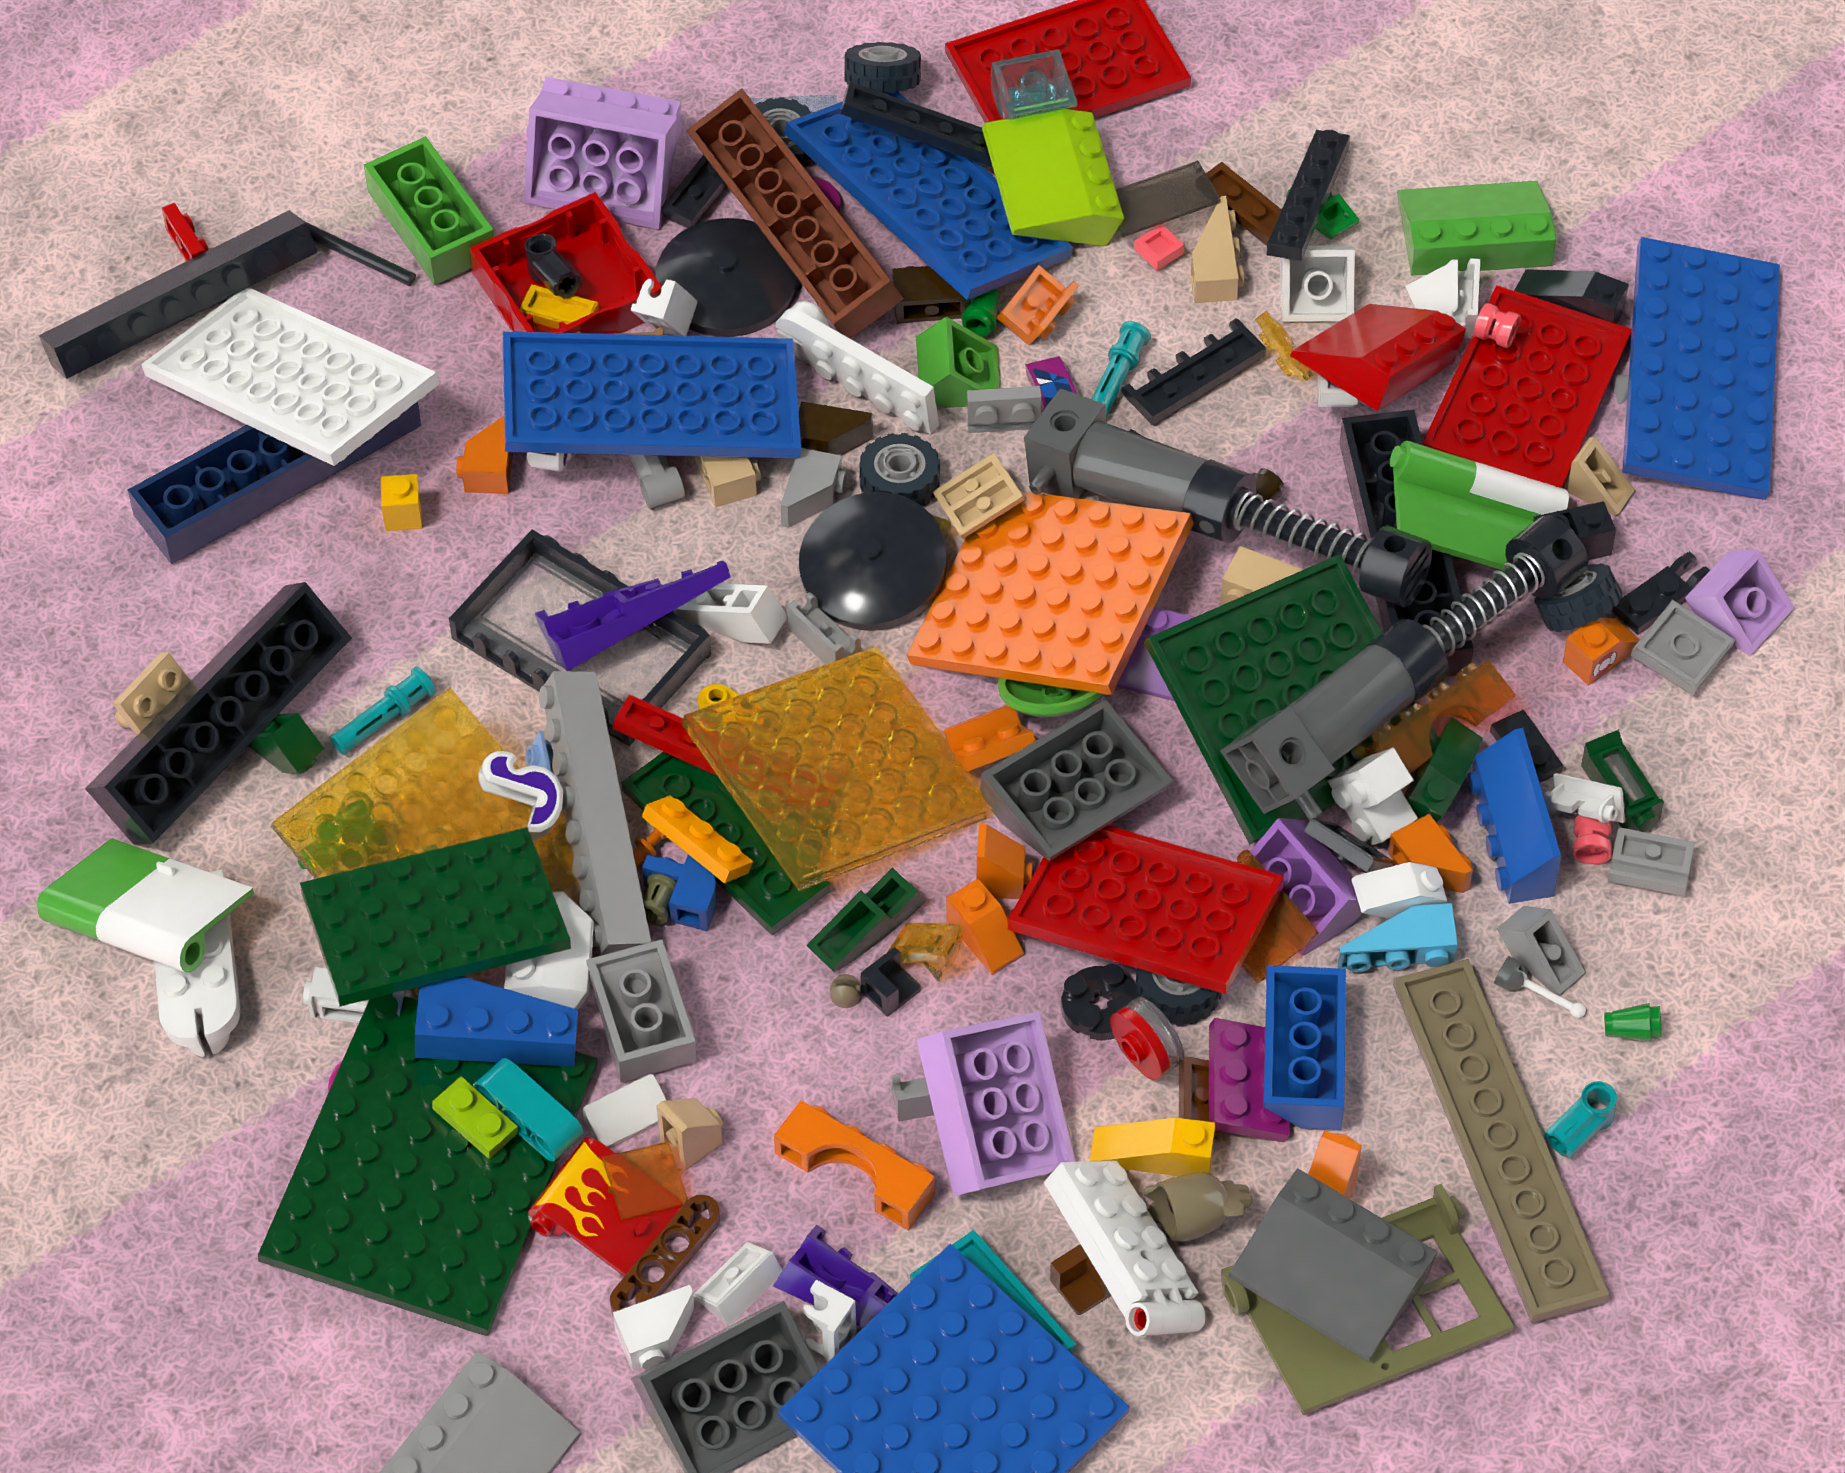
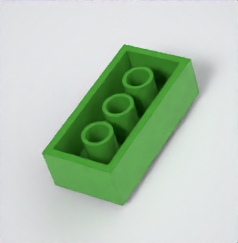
M426 136L364 164L368 193L434 285L472 268L469 248L494 237V230Z

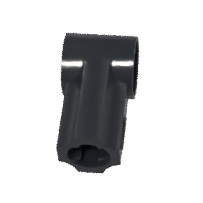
M538 234L528 238L525 242V252L530 277L535 281L543 282L555 296H561L563 299L574 296L578 287L582 285L581 275L558 251L555 238L547 234Z

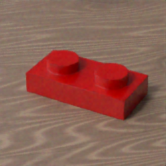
M175 202L162 207L166 231L185 261L209 250L204 238H197L194 234L195 228L190 216L187 213L182 214Z

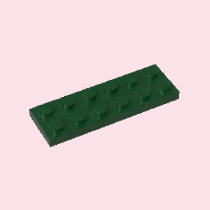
M662 752L621 782L622 791L643 811L646 804L670 795L680 800L688 810L701 820L709 823L713 830L728 842L738 846L741 852L753 861L748 874L723 883L715 876V881L771 935H774L830 892V883L717 775L666 752Z

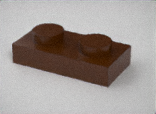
M1184 1056L1180 1061L1179 1118L1209 1122V1060ZM1215 1130L1214 1139H1217L1222 1131Z

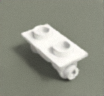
M1558 773L1553 775L1555 788L1552 791H1547L1544 795L1546 806H1548L1550 811L1577 812L1580 816L1598 819L1599 822L1605 824L1609 821L1625 822L1622 788Z

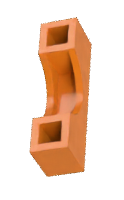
M800 1100L774 1134L775 1154L807 1173L830 1163L850 1164L864 1171L875 1185V1212L908 1231L935 1196V1176L924 1165L917 1162L913 1164L901 1158L889 1145L873 1142L866 1138L860 1129L851 1124L844 1125L838 1122L824 1108L818 1105L810 1106Z

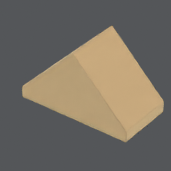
M1590 437L1572 462L1567 491L1569 494L1589 504L1604 501L1608 512L1614 516L1618 515L1635 489L1596 437Z

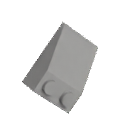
M662 939L586 960L609 1049L620 1083L696 1062V1040Z

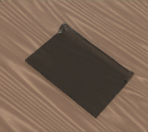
M1196 160L1115 189L1124 216V220L1117 230L1123 238L1219 204L1221 199L1200 162Z

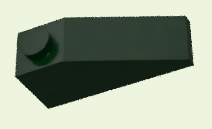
M1453 717L1448 720L1413 778L1414 781L1410 783L1404 793L1406 800L1418 819L1430 814L1435 822H1437L1444 816L1459 791L1483 740V737Z

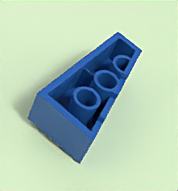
M462 976L420 986L415 1029V1057L481 1062H499L502 1058H507L515 1064L574 1067L578 1009Z

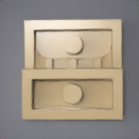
M995 453L933 491L936 499L962 539L1025 500Z

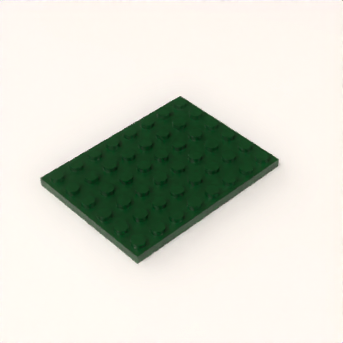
M393 994L369 999L259 1250L258 1262L488 1336L532 1228L530 1221L533 1217L528 1215V1211L549 1185L560 1157L555 1161L547 1160L517 1134L488 1159L433 1110L432 1101L461 1076L473 1086L479 1078L498 1062L415 1057V1029L418 1000L404 996L400 1015L398 1016V1001L392 996ZM575 1051L574 1067L531 1064L516 1065L576 1118L597 1068L598 1058Z

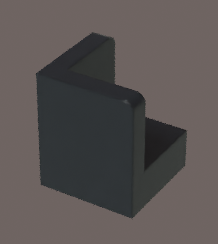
M893 947L860 973L861 992L886 1017L895 1012L921 990L920 984L901 967V952L896 947Z

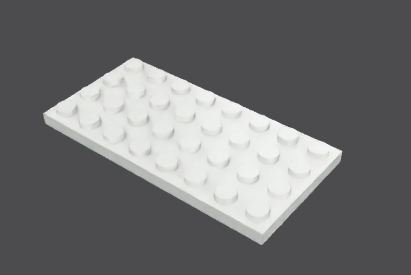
M249 287L232 296L141 364L145 376L333 466L344 460L355 449L370 440L377 432L391 421L397 419L404 411L418 400L424 398L427 393L440 384L435 371Z

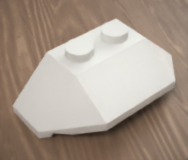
M553 892L570 937L571 949L506 965L504 989L579 1009L590 994L591 978L586 960L592 958L594 921L564 892Z

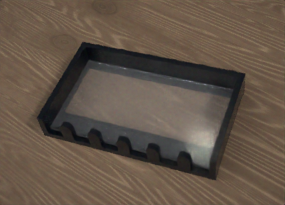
M531 529L449 617L451 638L540 692V688L544 686L553 671L566 670L557 663L534 613L545 610L548 616L568 610V603L578 601L581 605L602 597L603 593L629 586L620 582L610 571H602L590 564L583 555L572 553L563 548L551 536H543ZM673 610L569 671L596 672L608 733L630 747L635 739L612 729L615 717L628 695L630 694L662 708L703 661L711 656L710 635L702 626L696 623H689L679 617Z

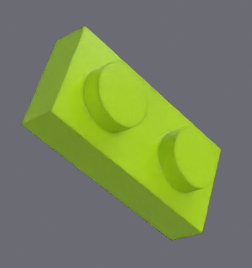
M462 1076L432 1101L433 1110L488 1159L518 1134V1126Z

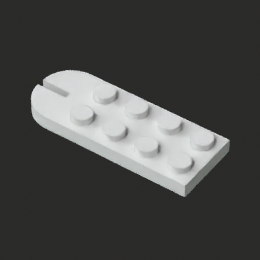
M808 301L797 302L777 320L776 328H778L777 334L779 338H792L794 342V356L814 367L816 372L824 379H835L842 383L845 389L852 395L866 397L881 412L886 414L892 412L902 418V421L915 431L921 429L931 435L939 426L933 386L830 328L827 316L814 304Z
M222 869L210 872L225 878ZM230 914L204 933L206 951L201 964L196 970L187 973L154 961L161 1025L172 1042L186 1047L192 1054L200 1057L205 1056V1049L198 1035L202 1027L200 1015H203L204 1034L213 1054H217L225 1048L229 1041L230 1032L235 1028L240 1017V1001Z

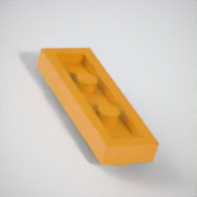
M670 795L646 804L641 817L723 883L749 873L753 861L743 854L738 846L728 842L713 830L709 823L701 820L688 810L683 802Z

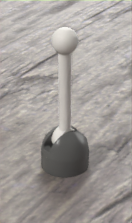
M1510 956L1506 958L1495 978L1494 984L1507 990H1517L1523 986L1570 1010L1574 1018H1581L1586 1013V1008L1582 1003L1573 1004L1528 980L1524 965Z

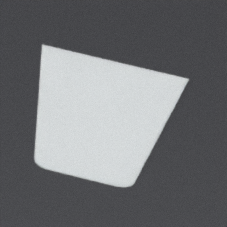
M1458 259L1405 286L1415 308L1438 310L1441 313H1446L1449 310L1455 312L1458 309Z

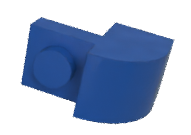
M689 854L684 864H680L668 857L657 858L647 855L642 867L644 887L647 888V878L652 874L668 876L677 882L669 901L671 922L708 932L717 907L715 876Z

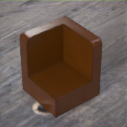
M1081 1244L1051 1262L1050 1281L1077 1315H1082L1112 1296Z

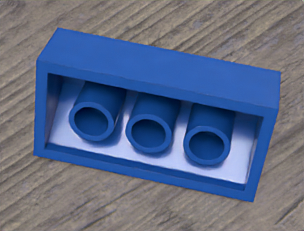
M1519 728L1474 757L1472 772L1467 773L1469 791L1471 795L1477 794L1479 804L1476 806L1479 825L1481 827L1486 826L1489 836H1486L1488 856L1490 859L1495 858L1498 868L1495 869L1496 884L1499 891L1505 890L1509 904L1554 897L1561 861V853L1523 728Z
M1267 965L1263 1107L1301 1129L1342 1130L1345 1101L1346 969Z

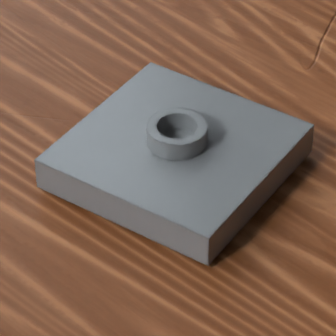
M1672 600L1635 645L1630 656L1694 696L1732 649L1735 639Z

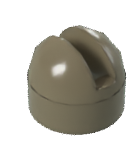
M842 974L836 977L830 986L832 1002L841 1008H851L859 1003L862 996L859 981L849 974Z

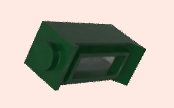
M1619 729L1586 742L1581 767L1589 779L1594 782L1622 788L1625 822H1618L1620 827L1646 832L1655 827L1660 822L1664 801L1659 799L1624 746Z

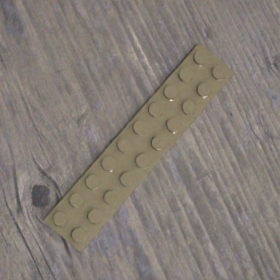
M1469 959L1394 978L1393 987L1530 1322L1535 1323L1607 1303L1610 1294Z

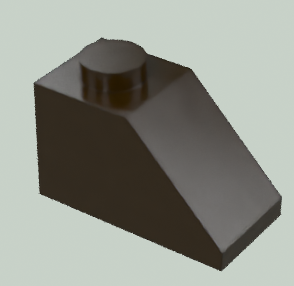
M907 266L892 269V282L903 297V300L895 305L897 324L937 321L945 317L961 319L962 313L968 307V301L931 267Z
M801 401L798 411L801 448L842 456L872 440L873 413Z

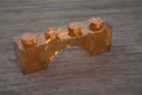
M1489 659L1478 667L1472 662L1455 675L1458 682L1451 687L1446 682L1442 683L1427 695L1431 700L1423 707L1417 702L1402 712L1399 716L1403 721L1393 727L1388 722L1374 732L1371 736L1375 741L1365 749V752L1370 756L1394 747L1409 774H1411L1433 756L1429 735L1435 719L1456 717L1476 727L1504 707L1516 694Z

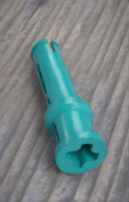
M1126 321L1121 325L1119 330L1120 337L1117 343L1112 345L1108 351L1109 364L1091 398L1094 401L1105 404L1106 418L1128 372L1138 366L1142 347L1147 345L1151 339L1149 330L1142 324L1134 321Z
M414 667L411 669V675L398 685L387 687L382 699L359 714L335 734L330 735L331 743L342 755H346L348 751L395 716L409 714L411 707L425 696L431 697L436 694L434 684L421 668Z

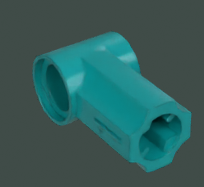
M1595 1081L1586 1085L1582 1090L1581 1097L1545 1131V1138L1551 1147L1561 1156L1571 1159L1599 1130H1604L1611 1126L1614 1121L1617 1102L1615 1089L1602 1081ZM1602 1103L1606 1108L1598 1110L1592 1108L1590 1104Z

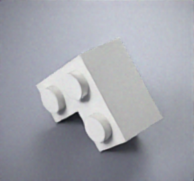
M1394 747L1364 757L1328 780L1335 802L1345 809L1352 821L1353 832L1358 839L1370 846L1385 841L1390 837L1391 833L1418 819L1400 790L1414 780Z

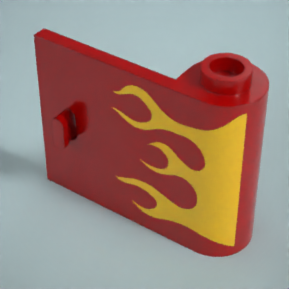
M585 1137L529 1209L528 1215L533 1217L530 1224L539 1234L545 1237L550 1235L560 1236L564 1231L622 1276H625L684 1204L596 1139Z

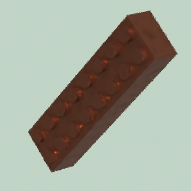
M743 88L686 130L699 150L839 333L849 339L853 338L903 300V297L883 269Z

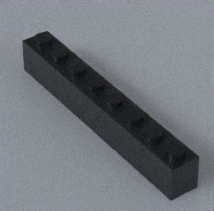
M288 210L40 334L39 338L51 366L68 379L316 254L317 250L307 223Z

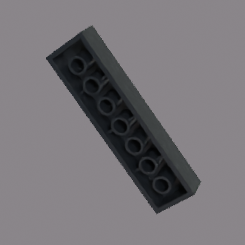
M1414 409L1342 418L1339 445L1360 533L1363 532L1367 540L1373 538L1379 529L1385 525L1397 529L1393 467L1390 466V458L1394 448L1400 446L1404 441L1423 445ZM1432 549L1431 564L1424 585L1412 604L1406 608L1376 597L1384 633L1399 620L1410 619L1420 625L1431 626L1430 621L1432 617L1441 618V611L1443 609L1451 611V604L1453 602H1462L1450 554ZM1465 640L1462 648H1455L1451 656H1446L1449 665V677L1470 674L1474 651L1472 640Z
M306 582L285 585L103 769L85 790L132 844H153L337 655L352 637Z

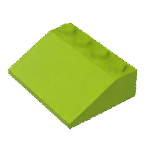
M1060 108L984 123L982 130L1012 235L1107 246L1123 222L1124 216L1093 113Z

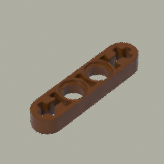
M696 1195L686 1201L613 1289L610 1295L612 1315L613 1312L622 1309V1299L629 1301L636 1294L635 1284L640 1289L635 1297L636 1304L660 1296L666 1291L717 1229L720 1223V1211L717 1201L708 1195ZM705 1209H707L709 1212V1219L705 1217L699 1218V1220L694 1225V1234V1232L690 1229V1227L695 1222L694 1211L702 1213ZM674 1237H682L689 1242L688 1247L681 1252L670 1251L666 1244ZM657 1266L665 1274L659 1281L649 1282L642 1277L643 1271L648 1267Z

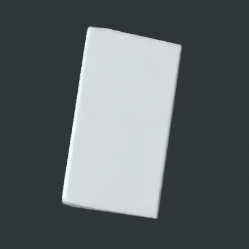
M648 1074L586 1105L583 1108L584 1122L593 1137L610 1149L657 1125L656 1105L666 1101V1098L654 1075Z
M746 1242L694 1293L693 1297L723 1323L730 1326L778 1279L783 1270L773 1252Z

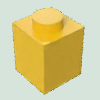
M418 474L381 476V507L385 531L422 529V501Z

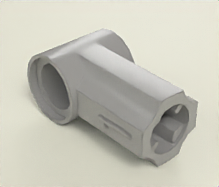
M629 455L638 474L641 492L649 509L685 497L681 477L675 466L670 467L665 455Z

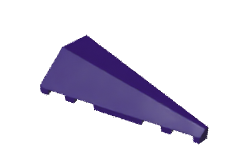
M719 561L717 565L693 573L692 569L681 572V579L670 583L661 584L659 578L603 593L602 597L581 605L578 601L568 603V610L548 616L547 612L542 610L534 614L557 663L566 671H569L729 579L731 576L727 563Z
M816 1225L806 1236L800 1248L787 1262L773 1287L814 1305V1295L810 1292V1288L818 1280L855 1300L856 1325L864 1328L898 1293L874 1272L869 1273L852 1262L851 1257L853 1254L845 1247L841 1248L838 1252L835 1251L823 1240L826 1231Z

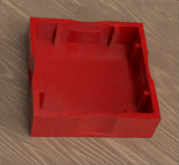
M596 192L553 210L533 223L515 227L469 248L473 275L512 332L623 333L645 323L631 311L632 304L637 303L644 282L648 279L654 281L653 288L650 291L652 298L660 296L662 292L661 284L640 254L627 243L622 235L619 224ZM538 234H547L555 238L558 251L581 275L582 285L578 287L574 296L598 302V311L567 325L562 321L559 323L558 329L533 323L531 314L524 317L520 307L531 284L547 288L543 282L535 281L529 275L525 252V242L528 238Z

